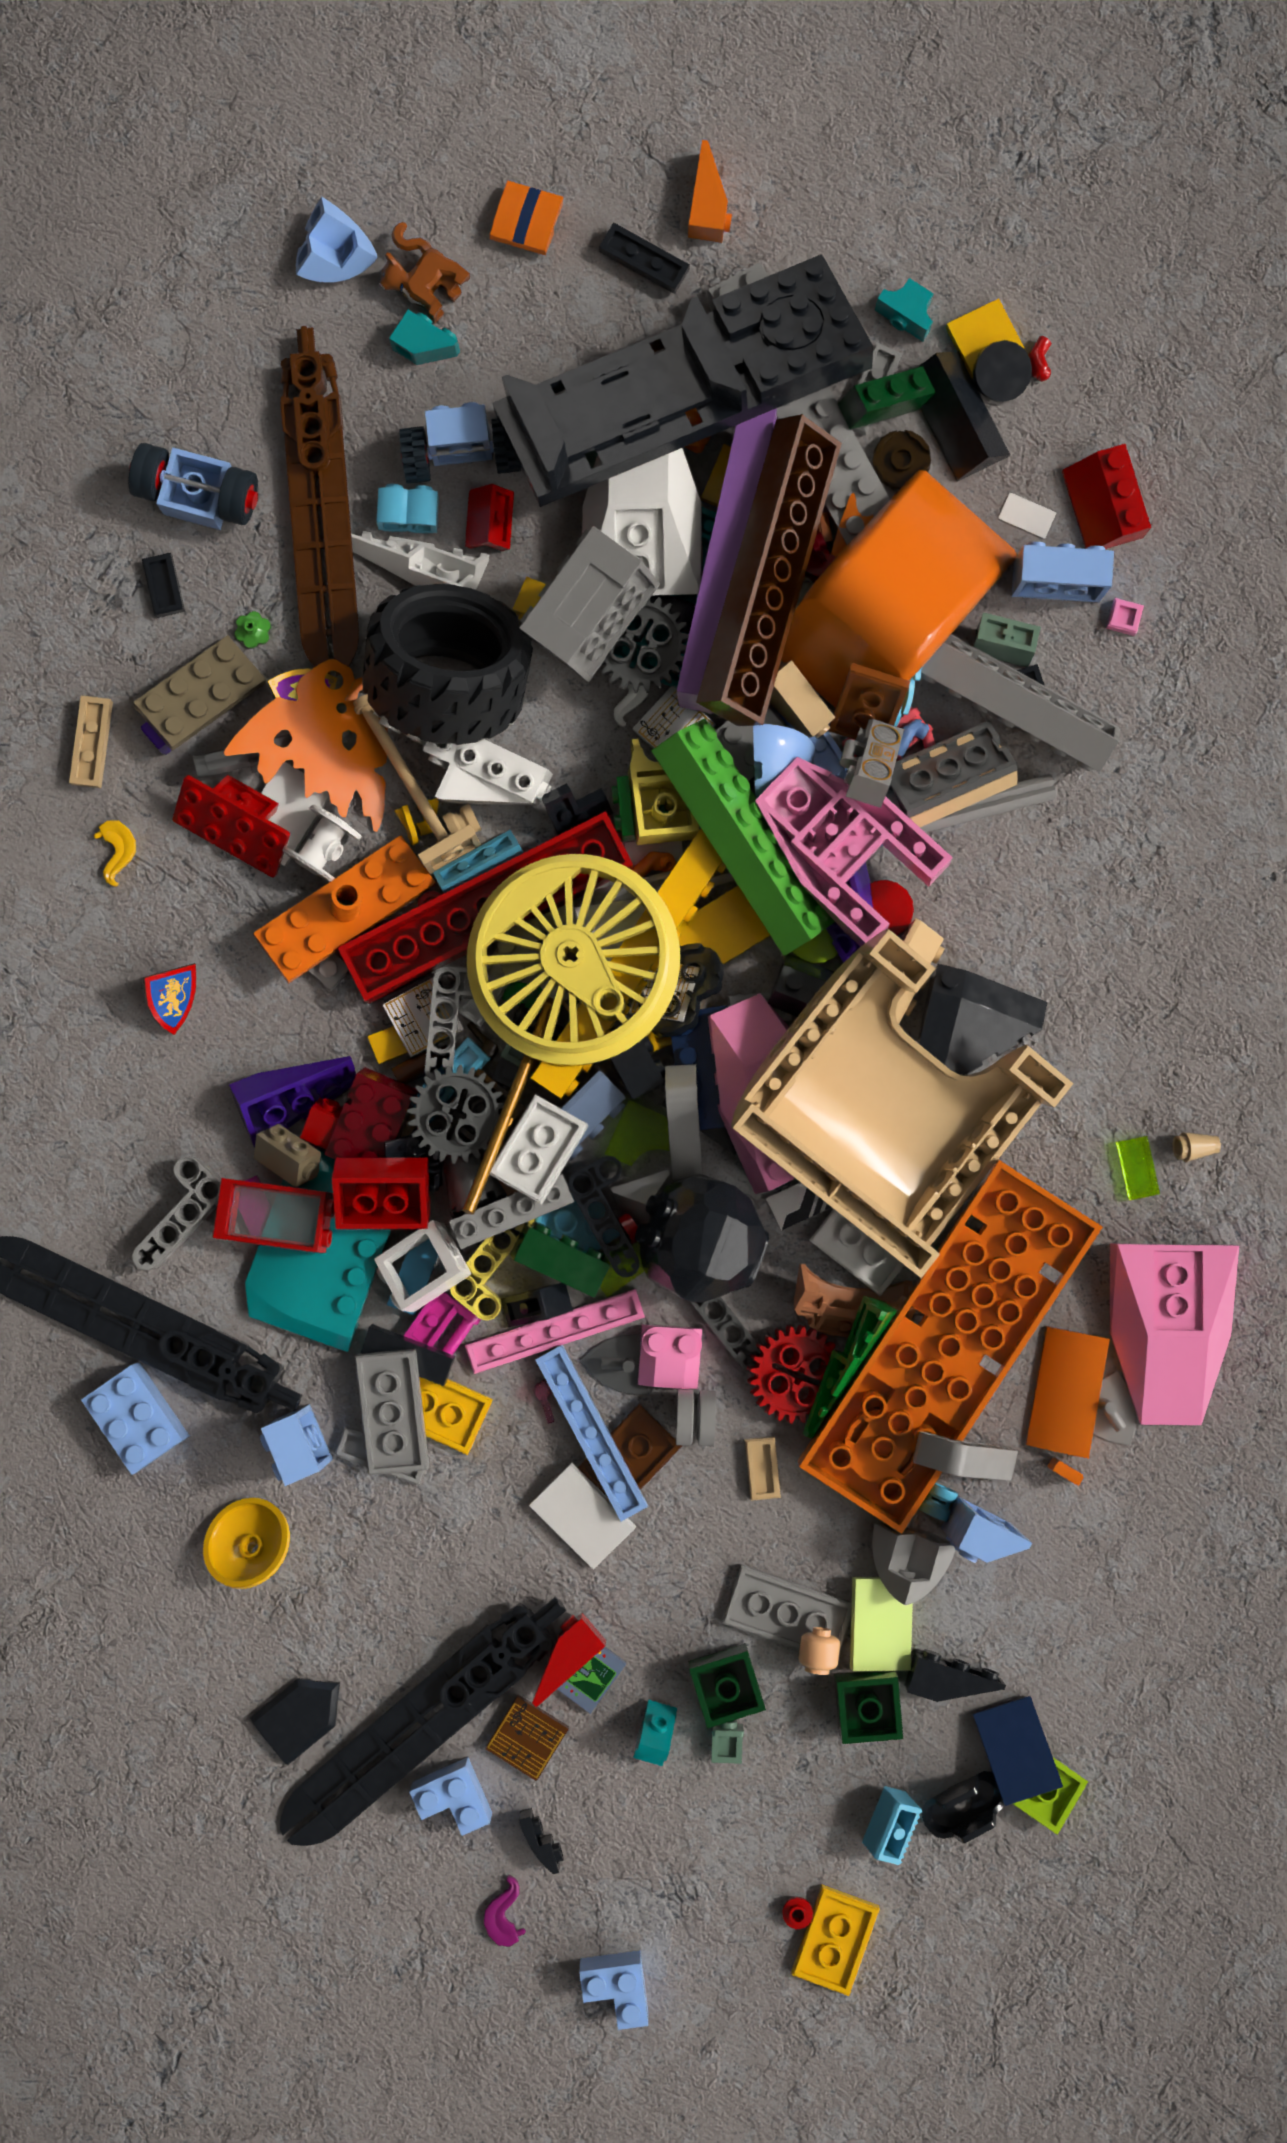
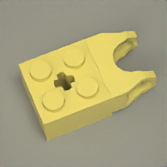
M631 739V762L628 776L636 844L645 845L693 840L699 832L698 822L659 762H653L644 755L639 739ZM664 805L665 809L670 811L663 813L659 811V807Z

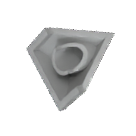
M665 1170L611 1188L618 1210L623 1214H629L637 1225L648 1223L650 1215L646 1212L647 1200L651 1195L661 1194L662 1190L672 1183L669 1170Z

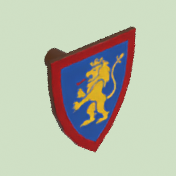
M195 963L143 977L146 1005L152 1017L163 1029L173 1035L176 1034L185 1022L193 1004L196 993Z

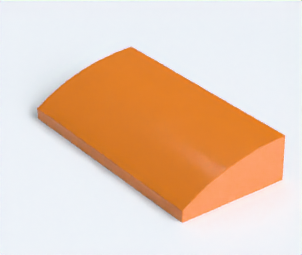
M1046 1326L1026 1445L1089 1459L1109 1338Z

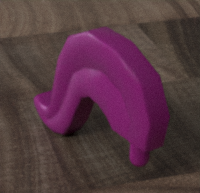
M511 1875L507 1876L506 1879L510 1885L509 1888L496 1896L485 1909L484 1926L488 1936L498 1946L510 1947L519 1942V1936L526 1933L524 1928L516 1930L515 1924L510 1922L505 1915V1911L515 1902L520 1894V1885L516 1878Z

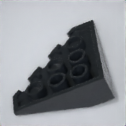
M937 964L930 978L917 1043L951 1071L957 1074L968 1075L983 1065L982 1061L993 1054H996L998 1057L1017 1045L1016 1041L1027 1034H1030L1032 1037L1039 1033L1043 1028L1047 1002L970 971Z

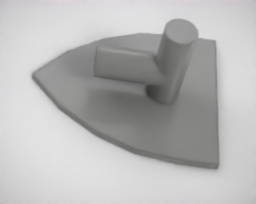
M1116 1370L1102 1381L1093 1433L1112 1443L1131 1445L1135 1430V1408L1128 1387L1118 1370Z

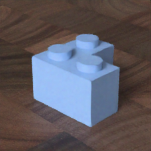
M469 1757L413 1781L409 1793L421 1820L450 1808L462 1836L490 1824L492 1810Z
M641 1951L580 1958L579 1973L583 2003L614 1999L618 2030L648 2026V2005Z

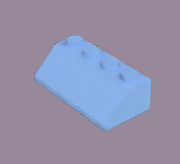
M957 1496L956 1501L949 1510L950 1516L948 1521H944L941 1527L947 1534L946 1539L955 1547V1550L960 1552L959 1555L974 1563L977 1562L978 1558L988 1563L1030 1549L1032 1542L1010 1522Z

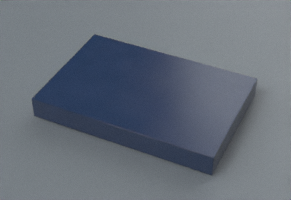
M1031 1696L973 1714L1004 1806L1063 1787Z

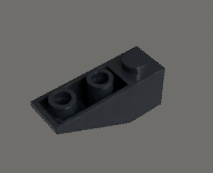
M924 1649L923 1653L914 1651L911 1670L908 1671L904 1684L908 1693L936 1702L1004 1690L1006 1684L999 1678V1673L996 1671L982 1668L980 1672L971 1669L970 1664L965 1661L953 1658V1661L949 1662L941 1659L942 1655L927 1649Z

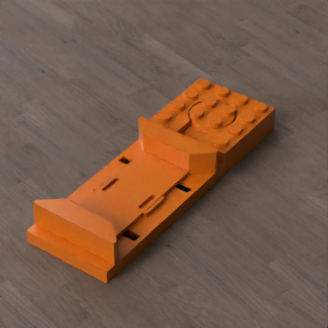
M997 1160L985 1175L983 1182L939 1247L937 1252L940 1255L924 1276L919 1278L816 1436L811 1439L799 1457V1467L902 1534L942 1474L941 1471L912 1462L919 1431L953 1440H964L1103 1227L1010 1166ZM971 1215L984 1223L978 1233L965 1226ZM1045 1263L1061 1273L1055 1283L1039 1273ZM911 1306L924 1314L918 1325L905 1317ZM985 1355L1001 1364L995 1375L979 1365Z

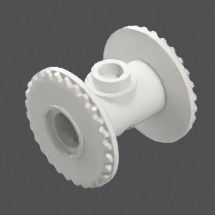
M312 804L309 809L321 818L312 832L314 837L312 840L308 838L299 854L284 846L282 851L314 875L332 882L335 878L323 870V867L327 861H336L342 855L343 845H341L340 841L345 834L357 841H360L361 835L342 819Z

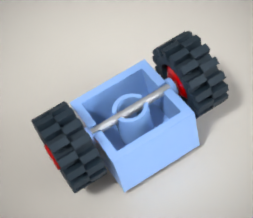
M468 402L456 408L440 405L433 407L432 410L425 411L429 448H427L424 426L399 429L401 459L407 484L430 481L429 460L432 459L434 466L493 460L492 453L495 452L498 474L521 471L520 464L497 418L491 419L493 442L490 441L485 404L479 405L476 402Z

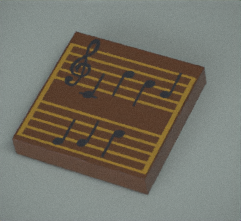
M518 1694L485 1749L537 1781L567 1733L569 1726L538 1706L535 1707L530 1701Z

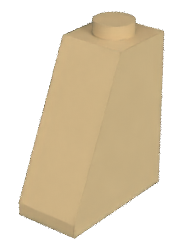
M792 660L781 663L769 703L795 730L807 737L815 736L816 739L821 737L830 729L828 724L835 719V716Z

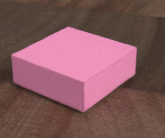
M1115 598L1106 629L1135 636L1144 605Z

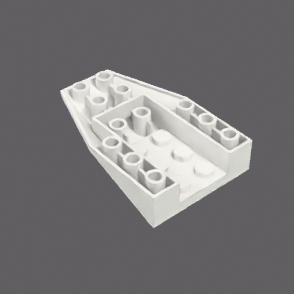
M683 448L588 487L583 504L582 534L586 529L590 531L594 526L640 559L660 583L652 596L697 595L699 593L703 575L702 503ZM598 455L595 461L594 468L602 465Z

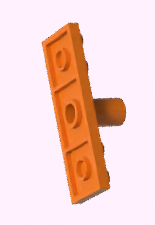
M400 835L335 878L332 882L321 887L255 931L253 936L289 984L337 952L338 947L359 937L435 886L436 882L402 835ZM342 900H348L353 904L345 906L340 904L339 902Z

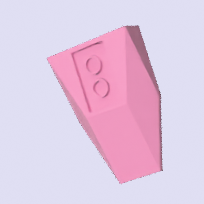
M1110 1243V1335L1141 1425H1202L1231 1337L1239 1246Z

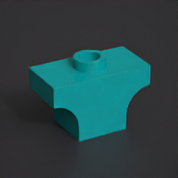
M909 278L905 285L897 291L884 289L877 298L875 311L890 320L891 325L900 331L905 330L923 342L929 334L933 320L927 314V309L930 307L934 293Z
M648 1700L637 1736L633 1758L663 1766L670 1751L677 1714L676 1707Z

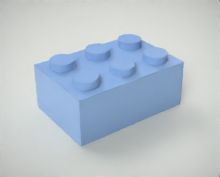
M1029 542L1027 545H1023L1013 563L1012 597L1099 603L1112 587L1114 551L1105 550L1103 546H1089L1087 549L1075 548L1073 544H1059L1057 547L1046 546L1043 542Z
M140 1362L130 1365L81 1399L131 1475L139 1472L190 1436Z
M310 1404L276 1418L261 1428L263 1434L260 1435V1440L266 1452H271L275 1461L272 1464L273 1472L278 1481L283 1480L285 1486L319 1472L333 1460Z

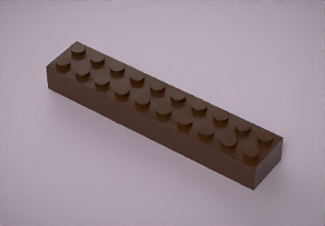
M803 414L776 419L696 703L736 726L764 724L842 445L840 441Z

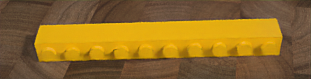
M702 829L699 830L657 892L665 902L673 918L678 939L682 934L678 929L683 921L689 923L696 914L698 908L694 905L700 896L706 898L714 887L715 883L711 880L717 871L723 874L727 868ZM646 910L635 926L651 920ZM656 929L625 939L620 948L659 946ZM659 955L613 957L610 962L645 971L651 970L655 973L659 966ZM611 970L617 981L641 995L648 984L643 978ZM622 993L626 1001V1010L623 1014L626 1017L631 1009L627 1005L631 998ZM615 997L605 998L602 1002V1008L605 1010L614 1009L618 1003ZM581 1003L577 1009L578 1042L598 1038L588 1009ZM597 1015L604 1034L612 1032L610 1029L615 1021H607ZM570 1021L556 1040L557 1042H570ZM542 1061L531 1079L562 1100L565 1095L568 1097L573 1095L580 1084L576 1080L582 1070L588 1072L594 1063L558 1065Z

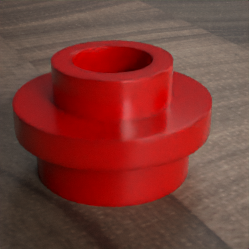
M793 1897L784 1904L782 1915L789 1927L802 1929L810 1924L813 1910L806 1899ZM795 1910L803 1911V1916L801 1918H794L792 1913Z

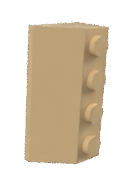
M917 918L909 924L901 939L930 964L931 962L937 964L945 949L940 946L944 938ZM928 978V979L926 980V982L922 985V987L920 988L921 990L924 989V987L926 986V984H927L929 978ZM906 991L898 1001L896 1009L898 1024L903 1015L905 1014L909 1017L917 1001L913 999L914 992Z

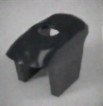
M983 1771L951 1786L925 1802L922 1807V1819L929 1832L937 1838L946 1839L954 1837L964 1844L995 1828L996 1814L1003 1808L1004 1804L993 1772ZM971 1798L972 1803L968 1810L959 1811L955 1808V1805Z

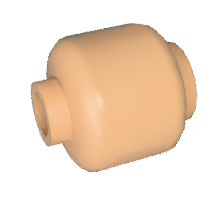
M813 1627L812 1632L803 1634L801 1636L798 1659L801 1665L805 1666V1671L813 1674L828 1675L829 1670L835 1669L838 1665L840 1641L837 1637L831 1635L830 1629L823 1627Z

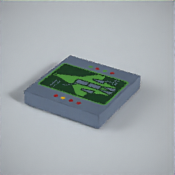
M604 1647L557 1690L591 1714L623 1670L626 1662L607 1647Z

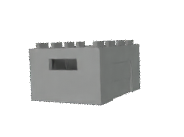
M594 526L590 531L587 529L584 531L575 544L578 548L571 557L569 555L566 556L557 569L559 572L553 582L550 580L547 582L538 595L541 599L534 608L530 606L520 620L523 623L520 629L587 682L591 680L613 646L660 585L640 559Z

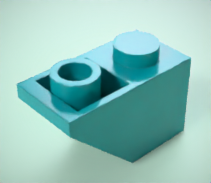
M409 309L389 338L392 350L416 365L457 357L460 353L457 336L447 328H442V330L437 328L426 315L420 312L415 314Z

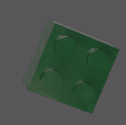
M746 1643L688 1661L690 1674L707 1729L766 1710Z
M861 1671L834 1674L838 1729L842 1744L904 1739L899 1681L895 1671Z

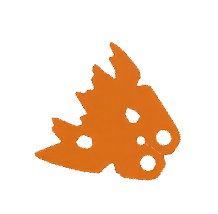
M329 659L320 663L300 678L296 687L298 701L287 700L281 697L271 701L233 737L224 750V755L232 756L258 752L260 755L257 771L263 775L265 784L271 781L286 760H293L294 769L304 768L306 798L310 797L314 792L321 794L327 791L330 802L337 807L339 815L345 818L354 792L357 790L362 800L363 816L371 817L373 831L377 832L380 828L384 814L386 781L374 769L383 766L387 762V754L363 714H356L354 711L355 706L353 702L358 698V693L363 690L362 677L355 679L350 667H347V665L338 660ZM337 671L342 675L343 685L339 689L333 690L326 685L325 675L328 672ZM339 703L346 705L345 713L337 711L336 707ZM281 730H288L292 736V741L284 748L274 743L275 736ZM347 730L357 735L356 743L350 751L345 749L342 742V734Z

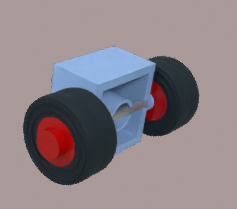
M141 443L136 448L129 466L128 487L130 494L149 501H157V506L166 516L221 530L223 520L238 525H246L257 505V474L252 471L232 467L229 462L173 447L169 457V452L165 448Z

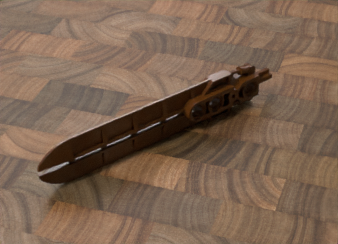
M301 326V329H296L298 353L290 354V358H285L281 361L283 394L280 399L282 428L285 439L300 636L304 652L314 667L330 659L328 636H332L334 659L349 667L358 649L359 621L343 438L342 402L336 383L338 375L333 357L330 354H320L319 351H316L313 327ZM307 369H315L312 375L308 377L303 376L304 371ZM327 379L331 383L333 392L324 397L323 395L327 391ZM292 384L299 394V397H293V400L288 398L289 385ZM319 426V430L315 434H307L310 427ZM316 454L322 455L320 461L310 463L312 456ZM315 478H319L321 498H317ZM318 506L322 507L324 542H320ZM321 549H325L328 585H324ZM325 593H329L331 629L327 628Z

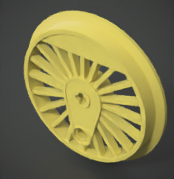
M566 854L544 858L519 869L505 879L492 892L480 909L473 924L467 948V975L470 990L487 1024L502 1040L519 1052L531 1058L558 1065H585L601 1062L615 1057L639 1043L658 1024L668 1009L680 972V945L677 930L665 902L657 891L645 879L628 867L613 860L587 854ZM578 874H588L590 877L577 923L574 924L572 879ZM598 877L614 882V885L586 927H584ZM563 886H565L566 925L562 923L552 896ZM622 887L636 898L592 933ZM546 900L555 920L556 929L550 925L537 908ZM641 905L651 918L648 922L597 941ZM532 912L549 934L545 935L522 919ZM514 925H517L543 941V944L504 933ZM652 929H656L659 939V946L601 949ZM497 940L540 951V953L487 956V948ZM569 952H572L574 955L576 954L578 959L575 962H572L570 959L568 960L567 954ZM659 955V966L657 973L610 962L606 958ZM541 961L539 964L491 982L488 980L487 965ZM611 970L654 981L647 999L617 981ZM544 971L504 1004L498 1005L492 990ZM550 978L520 1025H515L505 1014ZM558 985L544 1037L540 1038L526 1032L555 986ZM566 991L569 993L570 1042L551 1041ZM622 993L642 1005L629 1020L623 1015L626 1010V1001ZM607 997H615L618 1001L617 1006L612 1010L602 1008V1002ZM577 1000L587 1007L598 1038L578 1042ZM597 1015L607 1021L618 1019L622 1025L605 1035Z

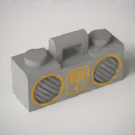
M871 719L868 721L866 729H859L856 740L849 739L845 742L840 765L848 769L844 779V783L849 784L846 797L881 808L891 783L904 729Z

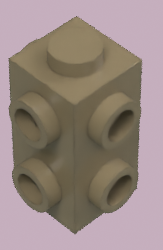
M280 1124L256 1134L254 1159L288 1183L298 1187L318 1176L321 1152Z

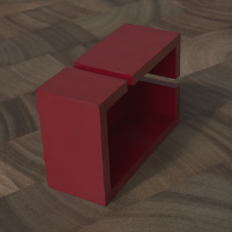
M364 1067L355 1076L347 1096L350 1099L343 1106L324 1155L335 1160L336 1158H385L384 1142L401 1138L410 1116L407 1110L414 1106V1103L409 1099L410 1097H417L419 1093L415 1088Z

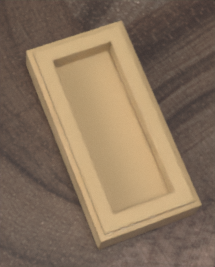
M775 1437L744 1439L750 1500L781 1498Z

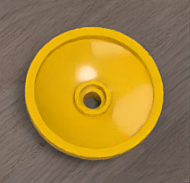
M245 1498L226 1506L213 1519L205 1535L203 1557L209 1573L218 1582L234 1589L251 1588L265 1582L279 1569L286 1557L290 1542L288 1522L279 1508L264 1499ZM258 1545L257 1550L252 1553L254 1546Z

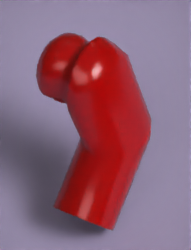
M1039 336L1028 354L1032 366L1031 375L1041 382L1046 381L1051 375V369L1048 367L1044 355L1052 343L1044 336Z

